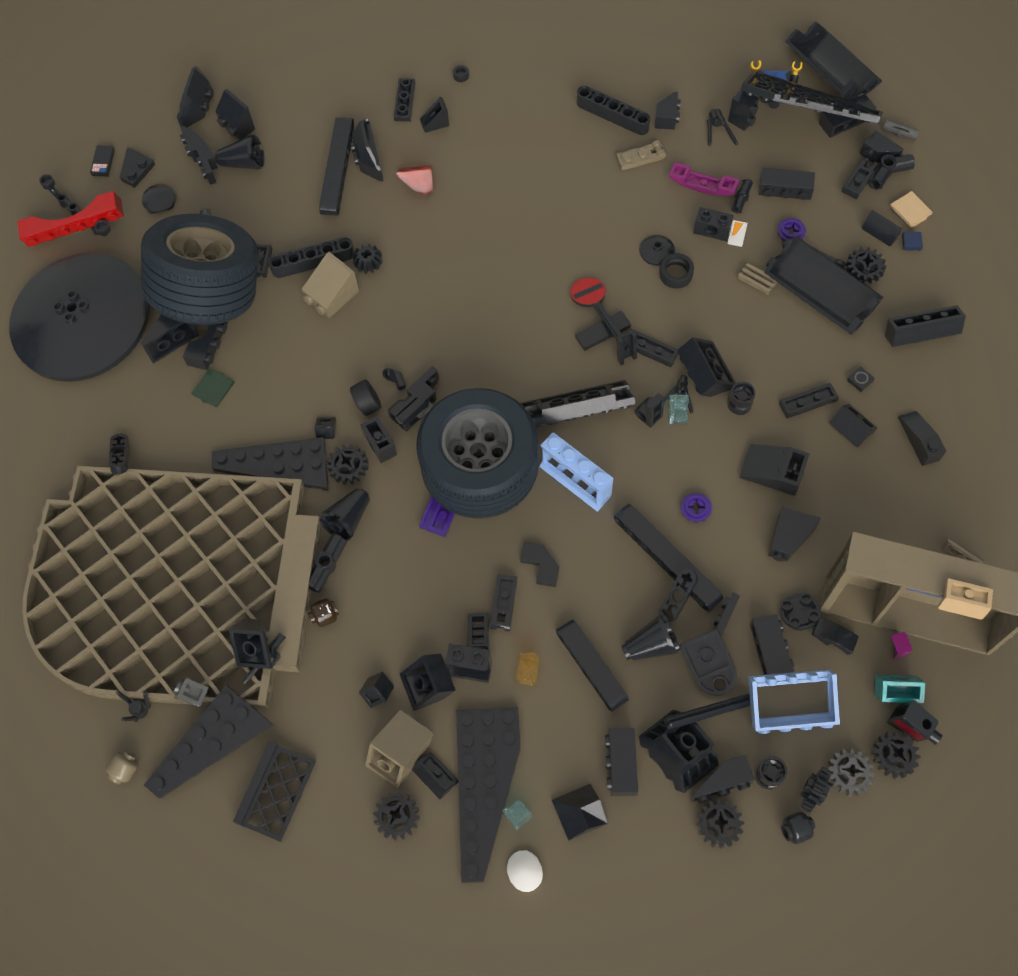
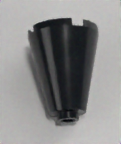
M249 135L218 149L215 154V160L221 167L262 169L265 158L264 151L260 150L259 147L261 141L256 135Z
M354 489L320 514L321 518L319 519L323 528L329 534L335 533L349 541L353 537L369 504V494L364 489Z

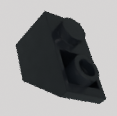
M678 92L672 93L657 104L656 129L675 130V125L679 123L680 112H677V110H680L681 99H678Z

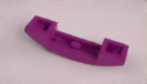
M674 162L669 173V178L678 184L710 195H734L740 179L723 175L722 179L693 172L691 171V166Z

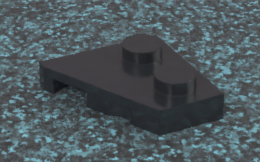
M127 148L120 174L121 181L135 188L154 167V160Z

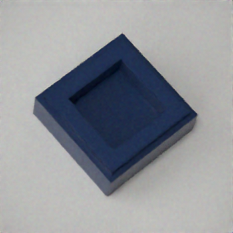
M903 232V250H922L921 232Z

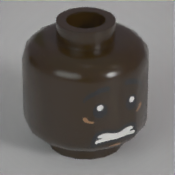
M328 598L311 604V612L308 613L312 624L317 623L319 627L334 623L337 620V615H339L334 601H330Z

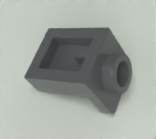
M184 678L182 682H177L173 693L176 694L174 699H180L199 708L209 687Z

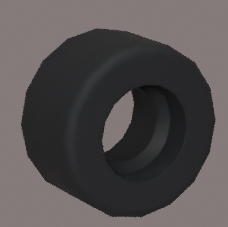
M364 379L350 387L352 398L363 415L368 416L381 408L380 400L368 380Z

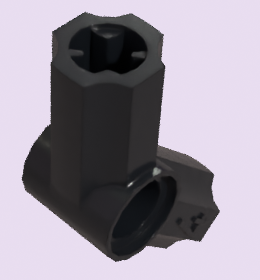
M913 154L896 157L884 155L868 181L871 188L875 190L882 189L892 173L914 169L915 159Z

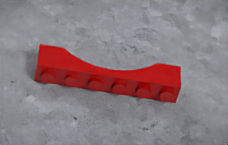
M114 191L98 195L85 209L64 219L45 220L31 216L17 221L19 239L28 247L36 246L42 242L52 241L55 238L68 236L71 233L94 227L96 222L100 220L107 222L116 221L124 217L122 200Z

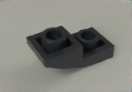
M821 617L811 634L826 645L833 644L847 655L853 653L859 638L858 635L845 627Z

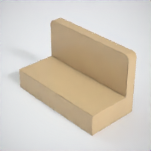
M948 578L945 582L944 597L939 603L938 609L982 620L991 610L993 589Z

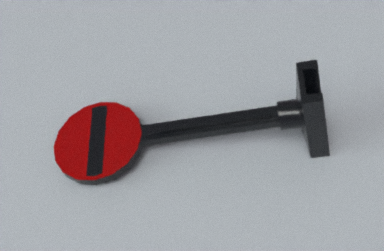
M583 278L575 282L570 292L572 300L577 305L583 307L593 306L616 339L617 361L620 365H623L624 359L630 356L633 359H637V335L633 330L622 335L600 303L606 295L604 284L595 278Z

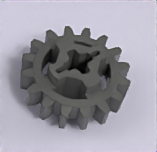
M853 748L848 753L845 749H842L840 754L836 752L833 755L834 759L828 761L832 766L827 768L832 771L829 780L834 781L832 788L839 787L840 794L845 790L847 796H851L853 791L856 796H859L861 791L866 792L868 790L867 786L873 784V781L869 778L875 776V773L870 772V769L874 766L873 764H867L869 757L863 759L861 751L854 754ZM846 759L845 765L837 766L841 760ZM850 768V771L854 773V775L850 776V772H847L846 770ZM856 779H863L860 785L855 786Z

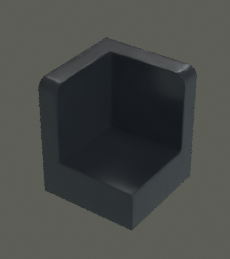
M380 672L366 680L359 694L372 708L386 702L394 689V685L384 672Z

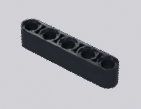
M581 86L578 88L577 106L638 135H645L649 132L650 115L591 87Z
M342 237L271 256L268 264L273 276L282 278L316 269L328 252L343 262L352 259L355 251L352 240Z
M572 619L556 629L559 639L611 712L629 701L627 694L575 620Z

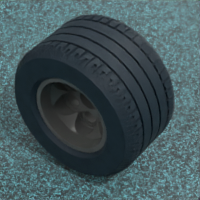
M486 388L460 390V392L452 393V395L450 394L436 403L425 415L420 425L416 449L424 484L431 496L450 512H455L457 515H463L468 518H489L501 515V513L508 512V510L521 503L531 491L537 478L539 466L537 429L528 411L511 396ZM469 437L475 438L471 441L467 440ZM489 438L494 439V440L491 441V442H487V441H486V440L489 439ZM459 451L464 452L462 455H456ZM496 454H501V455H502V456L499 457V458L494 457V455H496Z

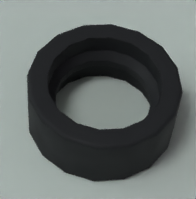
M670 254L661 262L660 279L670 288H683L692 280L694 265L692 260L684 254ZM670 265H681L687 270V274L683 277H673L666 272V268Z

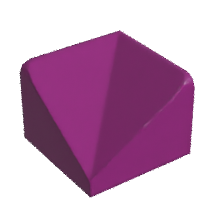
M901 632L891 635L895 646L893 660L907 657L913 650L907 634Z

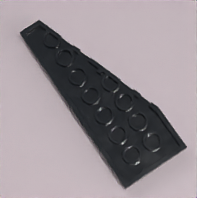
M756 70L748 76L741 86V90L745 91V94L760 96L765 101L772 100L813 109L816 112H828L865 120L872 124L879 123L883 114L882 111Z
M518 707L456 710L462 883H480L485 880L520 753Z

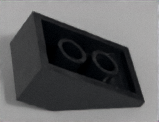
M161 314L141 342V345L154 364L193 340L199 334L194 324L179 322Z

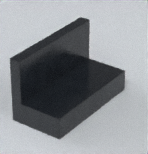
M850 404L842 406L829 422L857 447L878 429Z

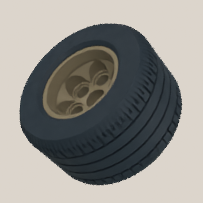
M180 214L164 218L151 226L145 232L141 241L142 294L156 311L179 322L195 325H213L233 320L246 312L255 299L259 257L256 242L242 227L220 217L206 214Z

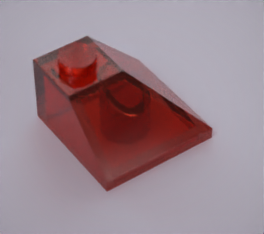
M432 165L399 168L397 170V177L415 192L430 194V191H433Z

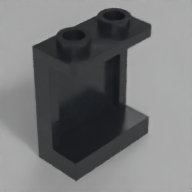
M449 643L446 664L450 665V677L489 683L492 668L490 650Z

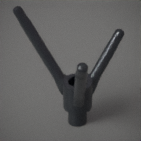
M681 375L674 388L664 397V402L674 393L685 395L690 413H693L687 388L688 377Z

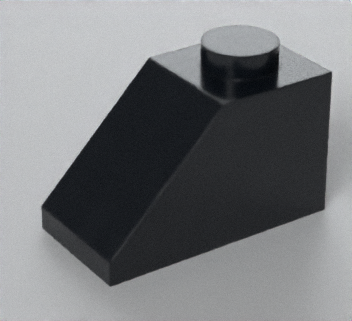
M876 130L863 143L860 154L873 163H880L884 155L901 156L904 149Z

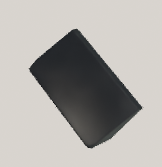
M874 210L870 212L862 226V230L888 246L894 244L902 230L901 227Z
M431 752L418 760L412 769L438 799H442L459 782Z

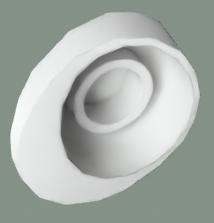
M527 850L518 851L509 858L507 873L510 882L515 888L523 892H530L536 889L543 877L542 866L538 858Z

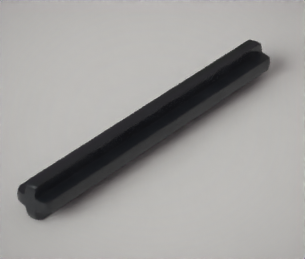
M750 693L668 716L664 723L668 729H673L751 706Z

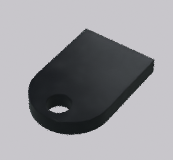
M717 628L679 645L698 687L703 692L713 696H720L733 688L737 678L736 668ZM716 679H723L726 682V687L722 690L717 689L714 685Z

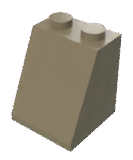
M328 252L302 287V292L304 295L303 299L308 305L312 304L319 314H324L330 318L359 292L354 271Z
M399 710L371 741L365 766L399 789L412 771L415 763L420 760L431 744L434 733L427 726L421 725L414 720L411 715Z

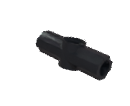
M331 534L322 552L316 556L315 565L311 570L309 589L311 591L320 593L329 575L334 572L336 562L347 544V541L341 536ZM324 561H330L328 565L321 566Z

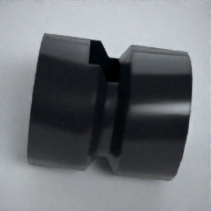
M738 382L733 385L728 399V408L732 413L744 415L750 411L756 395V391L750 383Z
M775 756L765 758L755 771L756 782L764 789L777 788L787 776L785 763Z

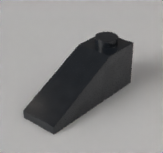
M917 411L899 416L898 419L921 465L925 466L940 461L946 453V449L934 429Z

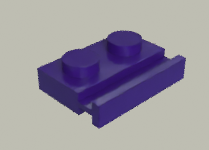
M431 497L419 527L446 537L456 513L445 509Z

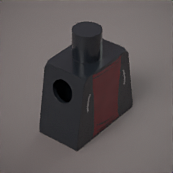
M914 700L897 705L887 721L889 725L903 734L906 733L909 738L914 739L916 742L928 739L936 745L943 736L935 730L938 720Z

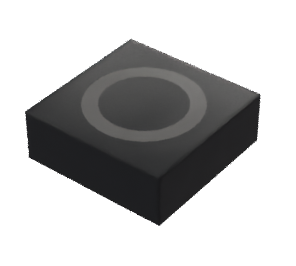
M860 366L848 377L847 381L862 392L873 382L874 377Z

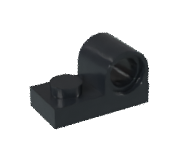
M658 393L654 397H647L634 410L636 416L650 428L663 416L664 396Z

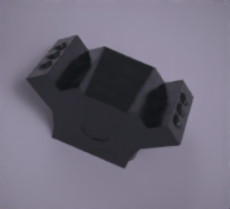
M673 709L639 736L641 747L648 749L649 757L659 765L666 778L674 782L675 790L685 793L719 766L716 753L712 750L714 743L696 722L673 729L666 727L664 723L666 717L682 713Z

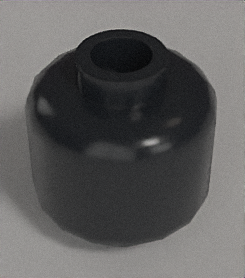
M797 812L784 818L781 831L787 841L799 844L810 840L814 835V820L805 813Z

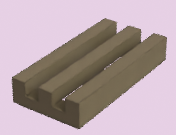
M748 262L737 277L766 295H769L777 284V281L765 274L764 271Z

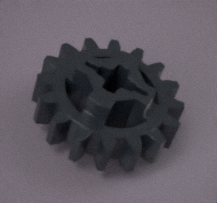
M860 247L859 252L854 250L852 254H849L846 262V271L851 272L853 276L862 280L863 283L868 281L869 284H872L873 279L877 282L880 277H883L887 266L885 265L886 259H881L882 253L877 255L876 249L872 252L870 247L867 250Z
M352 444L349 445V448L342 445L341 450L336 447V453H330L332 459H327V469L330 472L331 478L335 477L337 483L342 480L343 485L347 481H350L352 485L354 479L360 481L359 476H365L364 470H368V459L365 457V452H360L358 446L353 449Z
M889 731L885 734V737L881 735L878 738L879 742L876 741L873 744L877 748L871 751V754L877 756L873 763L880 764L877 769L878 771L884 769L885 776L892 773L893 779H896L899 774L901 778H905L907 773L912 774L914 772L913 768L919 766L915 761L921 758L920 755L915 754L919 747L912 746L914 739L908 741L906 733L901 737L899 731H896L892 736ZM882 751L885 752V759L883 758ZM895 752L899 754L896 758L893 756Z
M822 766L817 774L812 773L809 776L800 794L804 797L801 804L802 809L810 813L816 804L820 806L825 801L832 787V783L828 782L832 771Z
M398 792L396 797L389 793V799L381 798L383 801L382 805L376 804L379 812H373V815L378 817L374 824L381 825L378 831L379 833L385 831V838H388L391 834L393 840L396 841L397 835H400L403 840L405 839V833L412 835L410 830L412 827L418 828L414 822L420 820V816L415 815L420 810L419 807H413L416 801L414 799L409 801L410 796L408 794L402 798L401 792ZM398 802L397 805L389 807L390 804ZM407 806L410 809L411 818L406 816ZM400 813L402 817L400 819L396 818L394 821L392 815ZM383 814L388 818L387 826L384 824ZM399 826H405L403 829L396 830Z
M720 799L716 801V805L709 801V808L705 806L701 808L704 814L698 813L697 815L701 821L697 822L696 826L702 828L698 834L706 836L703 840L704 842L712 841L711 847H714L716 843H719L720 849L724 847V843L731 847V840L735 842L739 840L736 834L743 833L739 826H743L744 821H739L738 819L742 813H735L737 806L728 807L729 801H726L724 805L721 804ZM715 810L714 817L706 819L707 815ZM724 811H726L728 814H730V816H731L732 818H729V817L724 813ZM718 819H720L721 823H725L721 829L719 825H715ZM734 828L732 834L726 837V830ZM708 829H711L716 834V837L713 836L708 831Z

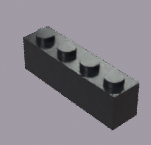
M956 305L889 318L885 337L892 347L962 334L966 315Z

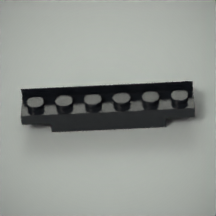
M622 380L520 404L528 411L536 428L543 425H554L561 421H572L579 417H590L597 413H608L615 409H626L635 404V398L630 392L629 384Z

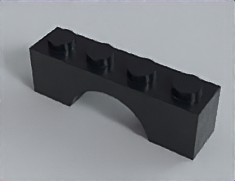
M228 322L210 325L205 336L195 341H189L183 354V359L187 366L208 370L210 364L214 361L216 349L220 347L221 337L227 330Z

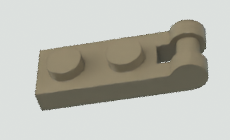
M660 140L616 154V160L621 171L659 161L666 157V152L662 149Z

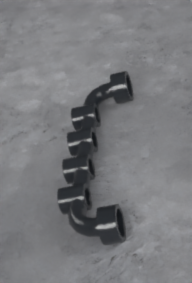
M45 174L40 177L39 182L41 186L49 190L57 198L61 207H67L72 215L82 211L77 203L71 202L65 193H60L54 187L55 181L51 175ZM100 220L96 222L94 227H90L95 235L104 237L111 230L108 222L105 220Z

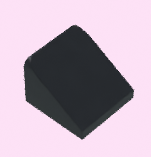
M336 417L317 418L315 424L316 438L334 439Z

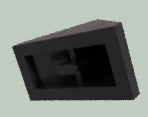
M439 97L420 118L424 132L449 126L448 111L442 97Z

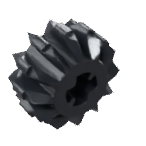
M370 244L367 247L361 245V249L356 248V253H353L352 257L353 264L359 272L364 271L367 274L368 271L374 273V269L379 270L383 261L382 253L376 245L373 247Z

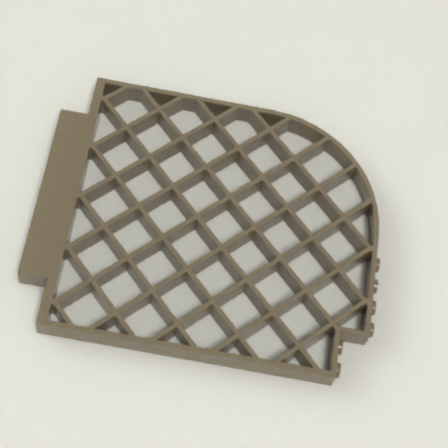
M77 466L76 472L73 474L72 490L68 494L69 500L46 499L45 506L42 508L41 523L37 528V539L33 544L32 559L28 563L29 571L23 594L22 613L26 636L37 658L57 678L85 694L100 698L123 700L116 694V691H120L132 701H144L143 692L147 691L149 702L191 705L180 699H174L176 694L173 693V689L168 684V681L193 663L205 679L201 684L209 687L207 692L213 689L218 695L221 691L216 685L240 667L236 665L235 656L210 677L196 659L221 640L234 655L233 647L225 638L229 635L228 629L242 619H256L253 615L274 600L269 632L265 631L268 645L271 644L279 633L286 637L276 649L281 657L273 668H263L261 681L253 675L251 678L255 684L240 695L256 710L270 711L276 671L300 672L312 591L309 589V580L318 554L322 528L319 516L301 515L305 491L302 479L128 469L123 474H113L110 468ZM94 478L100 486L82 498L86 479ZM100 478L108 480L103 483ZM129 480L140 481L146 489L123 506L111 494ZM146 481H151V482H154V483L149 486V485L146 483ZM174 483L186 484L192 492L167 509L158 498V495ZM192 484H200L201 486L195 489ZM220 486H231L238 496L214 512L204 498ZM239 487L248 488L242 492ZM266 489H277L284 499L261 515L251 503V500ZM286 490H292V494L289 495ZM109 496L118 509L93 526L84 513ZM155 499L164 510V513L140 530L130 516ZM198 502H201L211 516L187 533L176 519ZM246 504L258 519L234 536L223 521ZM56 510L64 511L55 517ZM289 510L285 537L282 539L271 527L270 523ZM80 516L90 530L65 547L56 533ZM127 519L137 533L111 550L102 536ZM173 522L184 536L159 554L148 539ZM217 525H220L230 540L206 557L195 542ZM266 528L278 543L254 560L242 545ZM51 536L61 551L44 562ZM98 540L108 554L83 571L73 557ZM145 542L155 557L133 574H130L120 560ZM192 545L203 560L178 578L167 563ZM238 548L250 564L228 581H225L214 566ZM282 554L277 585H274L262 568ZM70 561L79 575L54 592L45 578ZM114 564H117L127 578L102 596L91 581ZM164 566L175 581L149 599L138 584ZM211 569L222 585L197 603L186 587ZM258 572L270 586V589L248 606H245L234 590ZM40 582L50 596L34 607L36 592ZM88 585L98 600L73 617L63 602ZM135 587L146 603L121 621L110 605ZM183 591L194 607L169 625L158 611V608ZM228 594H231L243 610L217 628L205 612ZM58 606L68 622L39 643L35 623ZM106 609L117 625L92 643L81 627ZM154 612L165 626V629L140 647L129 630ZM202 615L214 632L191 650H188L177 633ZM74 632H77L87 647L56 670L45 654ZM122 635H125L136 651L111 669L100 652ZM173 637L185 654L160 673L148 656ZM93 657L97 659L106 672L89 687L67 678ZM144 660L156 677L136 692L127 691L119 678ZM243 667L247 673L250 672L248 667ZM113 682H114V684L117 686V688L119 689V690H105V689H106L109 685H111ZM161 686H164L169 694L154 692ZM259 694L258 700H252ZM204 697L201 706H209L216 697Z

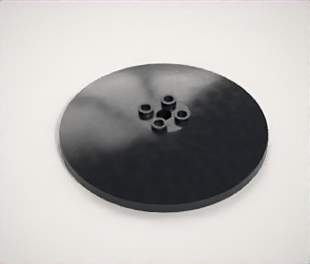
M98 253L69 256L42 269L22 289L14 303L10 316L9 334L11 343L21 361L40 376L51 380L68 382L93 378L117 366L137 346L148 323L150 304L142 294L141 278L132 267L122 260ZM77 306L75 311L70 312L72 307Z

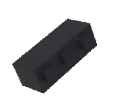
M863 94L858 98L850 100L851 102L876 109V106L867 95ZM822 112L819 125L831 138L866 121Z
M762 168L759 195L811 200L814 191L815 172Z
M777 614L753 618L750 627L763 675L793 673L795 669L792 659H789L787 653L789 645L787 640L783 639V624L781 620H778Z
M609 728V735H605V748H609V756H606V769H610V777H607V790H611V796H637L635 728Z

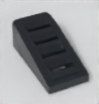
M488 613L468 614V647L489 650ZM484 621V624H473V622Z

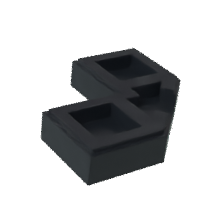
M524 542L521 563L539 566L536 584L556 587L559 573L558 564L543 545Z

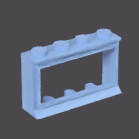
M554 432L540 445L542 447V462L539 467L598 512L611 498L613 477ZM552 458L560 463L557 467L549 463ZM566 469L574 474L571 479L563 473ZM581 480L589 485L586 490L578 485ZM597 491L596 498H595V497H593L592 495Z
M830 669L747 676L750 691L751 726L758 733L767 734L771 730L789 732L791 728L810 730L814 726L832 728L833 725L840 724L837 675ZM826 681L828 712L759 718L757 687Z

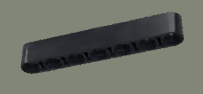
M336 117L319 204L320 215H339L351 150L350 142H352V134L354 132L353 118Z
M627 504L613 516L615 522L674 581L684 569H691L697 573L698 582L690 596L704 610L709 612L723 599L720 590L631 504ZM691 573L689 575H684L686 581L683 585L679 583V585L685 588L686 590H688V587H685L686 583L692 582L693 580L690 577Z

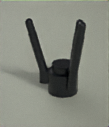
M711 110L707 120L708 145H712V125L714 127L724 126L734 144L738 145L721 110Z
M116 691V694L129 704V713L132 715L122 717L121 721L138 722L139 719L146 717L148 708L151 707L147 691L143 692L144 703L140 700L132 701L120 691Z

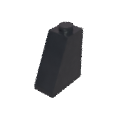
M782 507L777 519L768 556L776 561H788L815 531L821 518Z

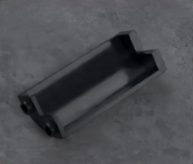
M817 21L809 27L805 34L795 29L785 41L845 98L855 99L862 93L866 95L882 82L874 72Z
M797 236L787 239L782 245L783 250L781 254L774 258L771 257L766 264L765 274L851 335L858 330L864 323V320L871 315L883 299L882 295Z

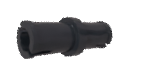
M743 179L739 191L736 192V199L731 208L734 213H738V211L742 213L744 204L749 199V192L753 185L750 179Z

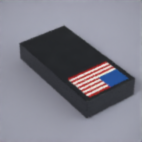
M96 146L90 170L92 176H109L115 151L113 146Z

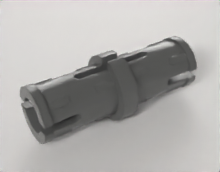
M886 120L883 128L885 131L897 134L898 137L904 136L916 140L919 129L917 130L905 126L904 123L898 124Z

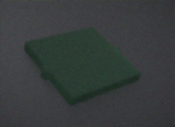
M209 369L191 394L201 399L203 403L207 402L218 407L235 382L225 377L223 373L219 374Z

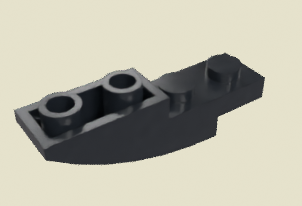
M185 126L180 127L183 133L180 137L183 144H187L185 150L188 157L192 156L193 161L198 162L199 167L203 166L204 169H201L204 179L208 178L210 185L217 183L212 170L217 169L218 166L211 150L195 132Z

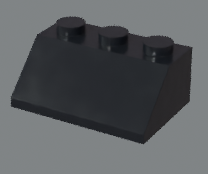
M692 337L677 350L680 361L685 365L688 376L693 380L696 386L695 389L701 396L712 397L731 390L733 385L736 384L713 341Z

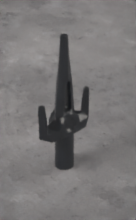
M281 633L268 645L270 657L274 658L272 666L281 657L280 653L276 651L286 638ZM252 668L243 680V683L246 684L260 668Z

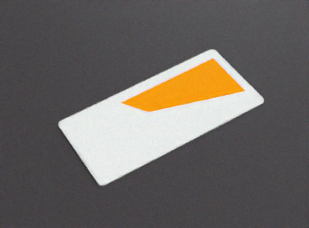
M733 220L728 244L742 247L748 223Z

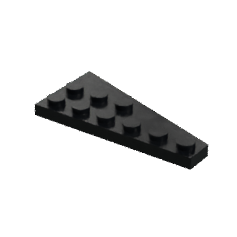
M324 437L212 451V468L216 472L255 477L302 479L305 487H316L328 491Z
M225 685L144 786L159 799L163 798L274 724L232 688Z

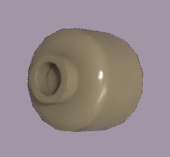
M125 751L124 754L115 753L106 766L107 778L117 784L130 781L138 768V764L135 761L136 757L128 751Z

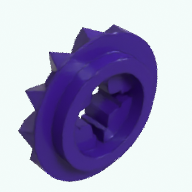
M795 218L784 219L778 225V235L781 236V240L791 239L795 236L802 240L806 234L805 225ZM793 227V234H790L789 231Z
M691 493L684 497L680 508L682 515L688 521L691 520L697 523L698 521H705L710 516L712 504L705 495ZM695 502H697L698 508H701L697 514H695L694 509H691L694 507Z

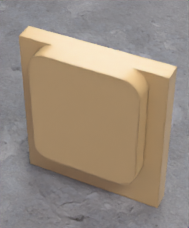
M912 191L890 204V207L910 227L923 222L933 213Z

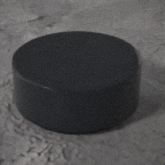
M462 65L453 69L454 80L457 82L468 80L469 69Z

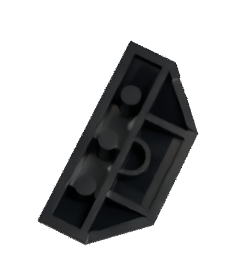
M195 66L190 72L182 95L180 110L177 114L180 127L185 126L187 128L205 118L206 112L209 111L210 100L214 96V91L208 79Z
M365 118L359 121L352 134L353 142H350L352 152H356V155H353L355 165H359L360 172L378 181H383L369 118Z

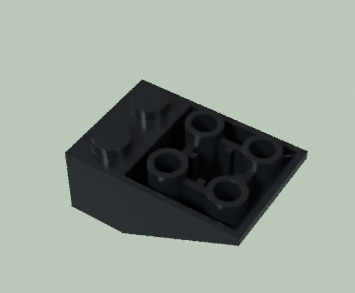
M750 444L739 478L795 496L810 453L792 447Z

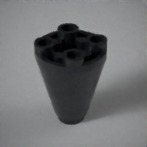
M666 614L657 616L626 640L625 644L621 645L627 660L672 655L681 650Z

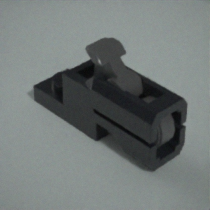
M432 366L406 390L408 397L405 400H398L388 409L389 417L406 432L433 407L432 404L437 400L436 393L431 387L438 383V370Z

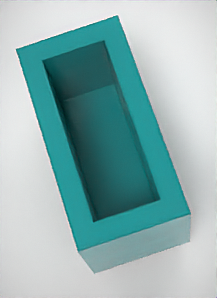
M876 675L874 695L880 701L906 703L914 700L916 703H924L925 682L918 676Z

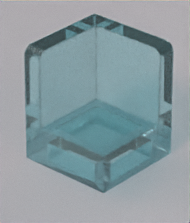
M669 395V424L688 422V395Z
M520 799L508 809L505 807L502 810L503 815L516 831L533 818L531 811L527 810Z

